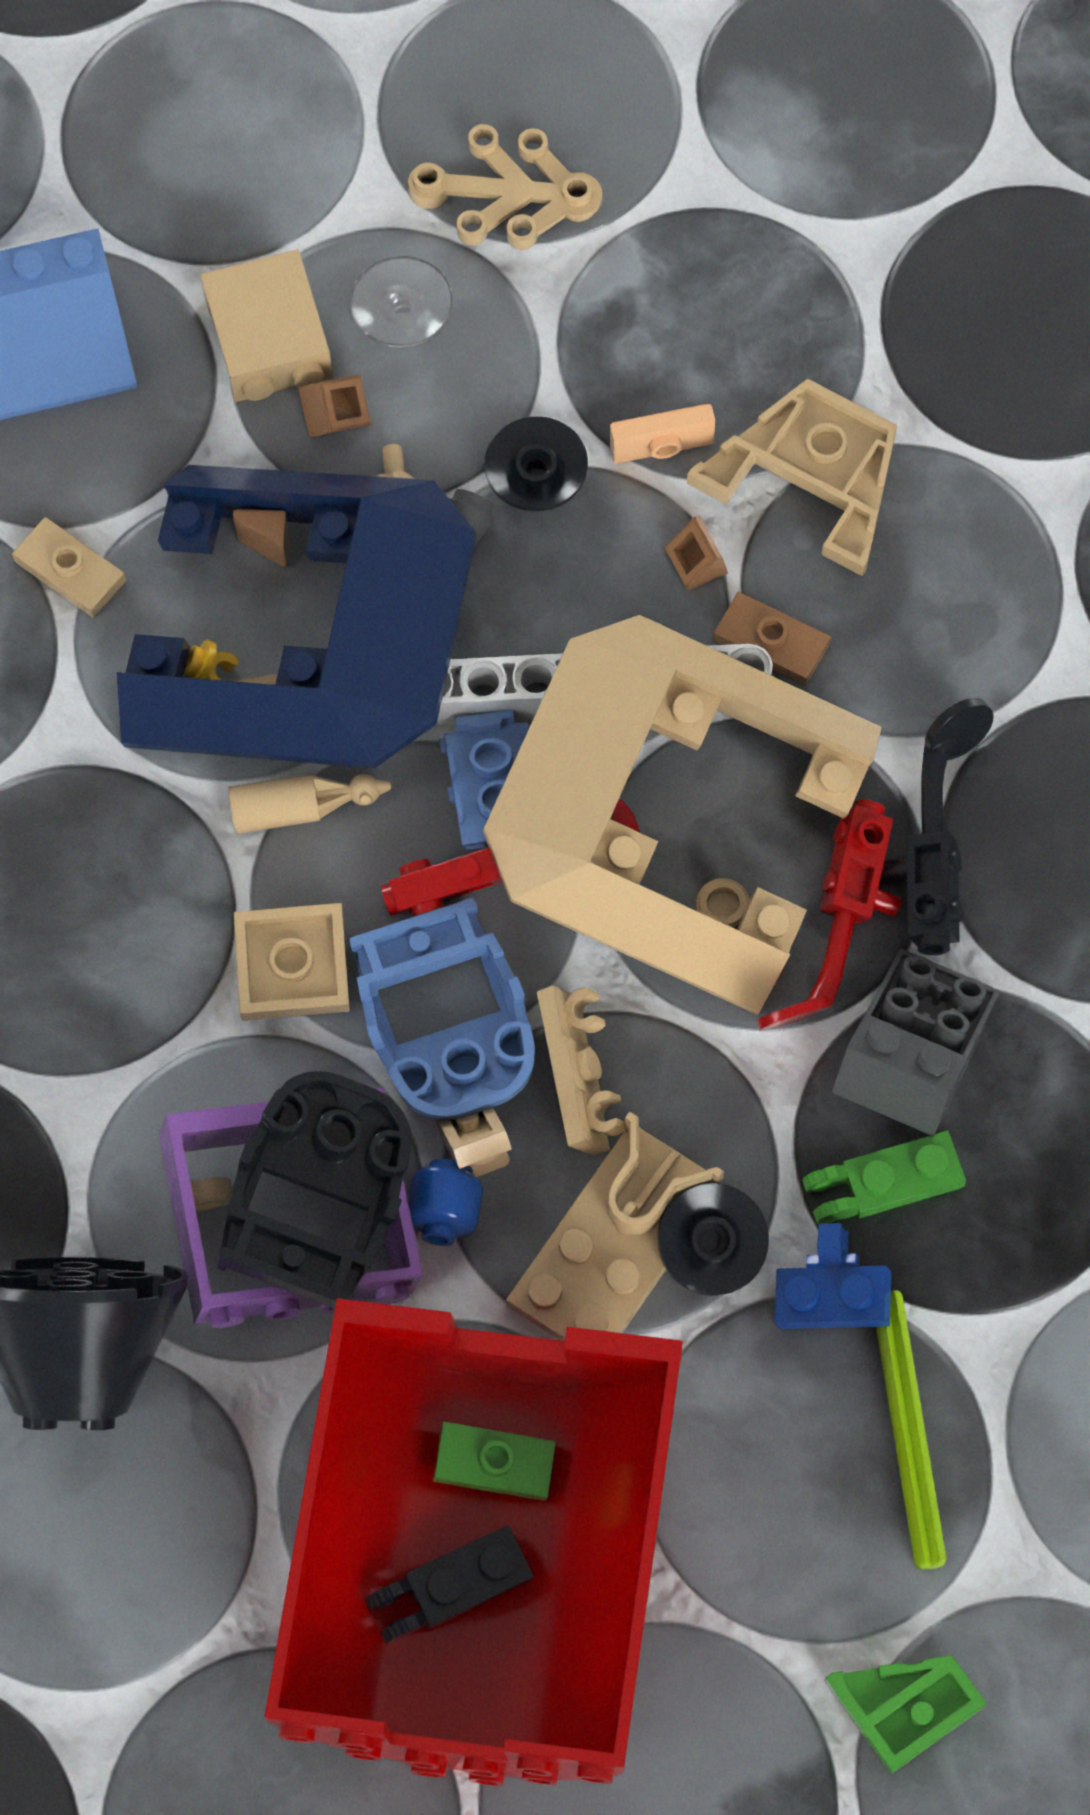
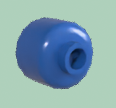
M435 1159L429 1163V1166L419 1169L413 1176L408 1204L413 1228L422 1232L421 1238L425 1242L438 1246H451L454 1244L455 1239L469 1236L475 1231L478 1225L484 1191L481 1181L473 1175V1170L469 1165L459 1169L455 1160Z

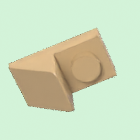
M493 1107L462 1118L450 1120L434 1119L450 1159L455 1160L459 1169L469 1165L473 1170V1175L478 1177L509 1164L510 1159L507 1151L512 1148L507 1132Z

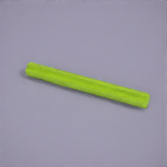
M891 1290L890 1326L876 1327L914 1563L917 1569L929 1570L944 1566L947 1558L903 1295L898 1290Z

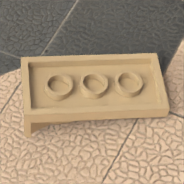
M629 1112L625 1117L627 1129L618 1139L506 1299V1306L560 1341H565L567 1326L623 1333L666 1271L658 1250V1228L666 1208L679 1194L689 1188L707 1183L723 1184V1170L718 1167L705 1170L641 1129L639 1127V1117L632 1112Z

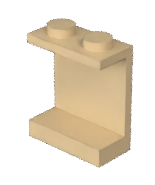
M299 249L200 274L209 315L214 322L235 402L247 399L251 401L262 400L271 396L274 392L310 385L333 377L330 351Z

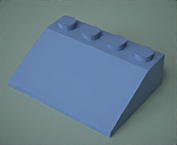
M98 228L0 251V420L138 388Z

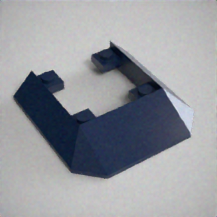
M188 465L163 484L169 496L158 542L164 551L213 554L221 518H233V510L286 511L287 522L312 524L306 548L311 561L346 563L328 648L284 646L275 685L185 678L183 676L190 651V646L185 638L135 634L126 672H117L121 743L124 747L376 768L437 724L477 534L434 480Z

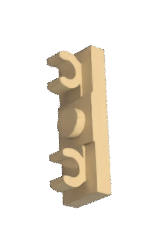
M554 985L537 991L567 1144L569 1147L592 1156L609 1151L607 1135H619L627 1127L624 1121L617 1118L605 1121L604 1114L606 1109L611 1105L622 1102L621 1096L607 1090L600 1091L598 1079L602 1075L601 1064L595 1051L588 1045L586 1033H596L606 1026L605 1020L596 1015H591L587 1018L583 1017L584 1008L589 1003L600 1000L599 993L589 988H580L569 993Z

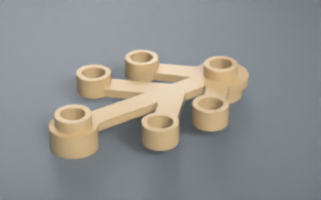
M487 124L477 125L470 130L468 135L469 150L474 157L483 159L500 178L446 174L441 167L434 163L418 165L408 178L409 195L412 202L424 209H433L441 206L447 200L448 195L496 199L495 202L480 212L468 210L459 215L457 219V235L460 241L466 245L482 243L489 231L530 202L547 205L531 217L519 214L512 217L507 223V240L513 248L519 250L532 247L536 243L538 236L564 218L574 222L589 219L598 211L602 203V188L599 182L586 173H570L548 150L546 134L536 128L527 129L519 135L518 153L523 161L531 164L535 163L551 183L532 181L499 146L496 129ZM481 138H487L492 141L488 145H478L476 143ZM531 142L541 145V147L535 150H530L525 146ZM425 179L436 180L431 184H424L420 182ZM572 192L585 193L581 197H574L570 195V193ZM469 224H477L480 226V228L474 232H469L464 229V227ZM519 228H526L530 233L525 236H518L514 234V231Z

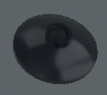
M526 417L507 424L492 438L485 454V474L493 492L505 503L526 511H546L565 504L581 489L588 470L587 452L577 433L566 424L547 417ZM533 468H541L546 473L541 476H531L528 474V471Z
M707 1183L685 1190L666 1208L658 1228V1250L667 1272L682 1287L701 1295H726L743 1288L759 1273L768 1252L769 1234L761 1210L744 1192L725 1184ZM706 1229L714 1231L718 1237V1244L712 1251L704 1249L700 1243V1236Z

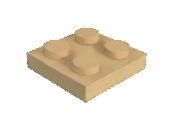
M342 903L234 912L239 1009L242 1021L350 1012Z

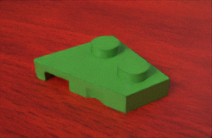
M952 1655L924 1659L922 1662L911 1664L901 1662L880 1665L876 1669L848 1673L843 1671L832 1672L824 1680L891 1775L980 1712L987 1705L984 1698Z

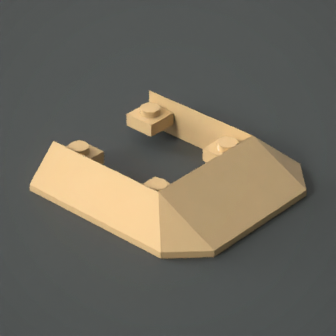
M641 615L571 638L483 828L484 836L509 900L758 1015L791 955L789 951L807 910L757 887L752 894L738 929H735L640 885L659 841L611 820L613 811L650 729L698 751L716 711H719L812 754L813 756L795 796L844 819L849 814L868 767L874 761L882 727Z

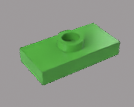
M443 1421L440 1429L432 1482L545 1501L549 1493L556 1441Z

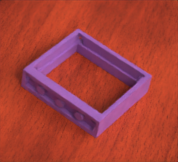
M384 1087L374 1088L385 1094ZM269 1102L166 1114L159 1131L183 1267L188 1274L187 1289L194 1324L211 1322L214 1328H227L244 1322L245 1317L266 1314L268 1320H284L298 1315L300 1309L321 1307L323 1312L333 1313V1308L276 1286L211 1294L185 1152L246 1144V1141L251 1139L259 1125L262 1113ZM403 1180L399 1196L402 1202L395 1221L391 1223L384 1237L391 1270L365 1273L352 1294L354 1296L352 1300L376 1299L377 1303L388 1305L399 1303L408 1299L409 1294H413L423 1278Z

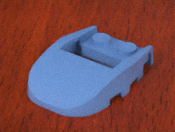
M473 897L349 938L351 949L356 959L359 994L366 1019V1029L372 1046L376 1050L404 1103L413 1112L430 1119L450 1120L462 1118L509 1101L527 1085L535 1061V1044L531 1024L528 1023L524 1004L525 994L518 976L515 977L504 958L503 949L493 932L486 934L477 918L478 906ZM480 957L499 1011L397 1045L378 990Z

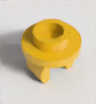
M206 639L199 647L193 645L190 648L184 675H186V678L221 680L216 674V666L221 667L223 670L231 671L238 666L239 660L229 652L217 653V644Z

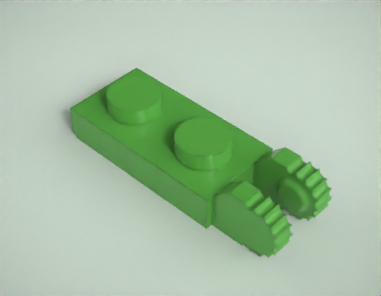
M948 1130L937 1133L934 1137L930 1135L843 1161L842 1165H833L807 1174L802 1179L805 1190L809 1193L824 1191L845 1183L849 1187L852 1197L828 1201L814 1209L813 1214L817 1224L832 1223L856 1215L860 1219L961 1189L966 1184V1178Z

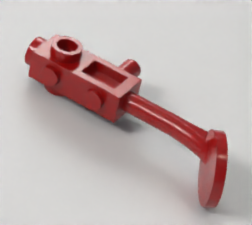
M619 798L610 819L640 832L632 811ZM488 847L431 866L428 858L405 864L398 868L401 876L389 880L388 884L382 885L381 891L390 916L400 913L405 915L412 912L413 917L444 907L443 902L503 882Z
M856 800L849 814L844 819L840 818V822L833 835L835 844L829 870L822 883V891L824 892L819 911L833 916L822 968L807 999L801 1003L758 1018L756 1023L759 1031L793 1023L831 1008L843 976L854 924L859 925L872 918L873 910L892 917L898 913L901 906V897L878 889L894 820L884 816L886 808L882 804L872 800Z

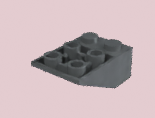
M900 948L847 1047L832 1093L934 1137L998 999L1000 990Z

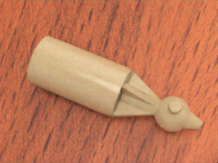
M312 773L228 787L236 834L321 821L322 817L350 800H353L356 804L366 806L374 803L379 795L391 790L390 781L378 780L369 774H359L349 784L313 776Z

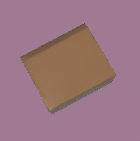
M695 516L664 547L687 590L695 589L729 574L724 559L700 516Z

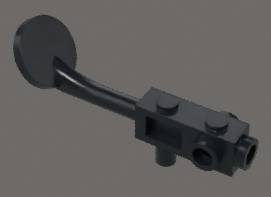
M979 698L965 699L952 705L937 717L927 731L921 773L922 834L907 836V857L884 860L881 873L885 882L907 879L908 937L917 946L918 952L925 955L946 954L950 951L951 943L960 942L959 922L963 919V910L959 901V871L962 869V859L958 851L956 839L948 830L943 831V781L947 761L958 758L972 750L983 740L992 726L993 711L984 700Z

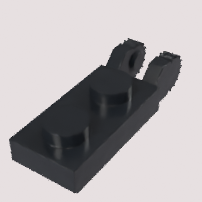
M507 1525L405 1573L403 1579L377 1590L367 1596L365 1600L370 1610L383 1609L393 1604L397 1599L411 1594L419 1612L406 1618H399L389 1623L385 1629L380 1631L386 1644L425 1626L427 1630L432 1629L528 1583L534 1578V1575L510 1526Z

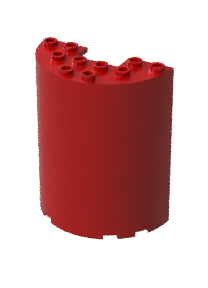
M336 1298L264 1715L268 1722L279 1727L278 1737L301 1743L317 1741L346 1749V1756L362 1760L379 1761L382 1757L402 1761L411 1766V1773L431 1778H445L446 1770L449 1769L469 1773V1781L489 1786H503L504 1777L521 1778L527 1782L543 1785H557V1780H582L598 1784H612L613 1777L622 1774L625 1768L683 1341L568 1326L566 1328L565 1341L457 1328L451 1312ZM443 1421L556 1441L548 1498L545 1501L432 1482L440 1429ZM507 1525L510 1526L534 1575L531 1581L432 1629L427 1630L425 1626L407 1636L386 1644L380 1631L385 1629L389 1623L402 1617L406 1618L419 1611L411 1594L397 1599L393 1604L383 1609L375 1610L369 1609L365 1600L367 1596L403 1579L407 1572Z

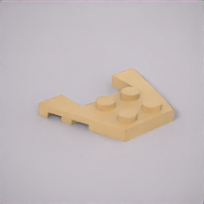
M807 378L758 416V422L738 437L734 435L720 446V451L705 463L700 461L692 467L687 474V484L727 505L754 464L770 471L845 511L823 544L822 555L863 576L868 565L897 425Z

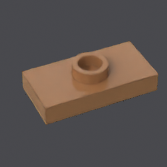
M738 591L715 629L713 641L721 645H758L771 656L772 670L806 686L830 646L831 636Z

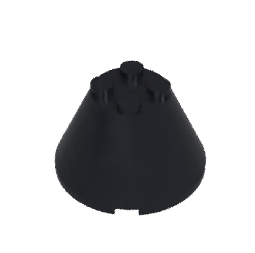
M38 1257L11 1259V1270H0V1383L13 1412L23 1416L22 1427L31 1430H49L57 1428V1421H80V1428L85 1430L97 1431L115 1428V1418L128 1412L188 1287L187 1272L171 1265H163V1275L144 1272L145 1261L120 1258Z

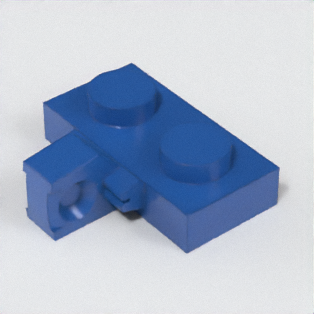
M841 1223L819 1224L818 1254L807 1255L806 1268H782L776 1271L774 1323L780 1329L890 1326V1269L886 1265L859 1266V1256L857 1253H848V1230H844Z

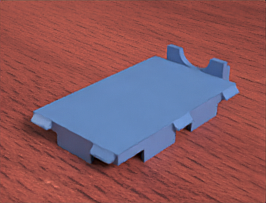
M512 709L455 717L456 732L444 734V738L439 739L441 753L447 755L452 786L447 787L449 801L456 806L463 849L471 850L488 846L483 828L529 730L530 725H528V721L514 723Z

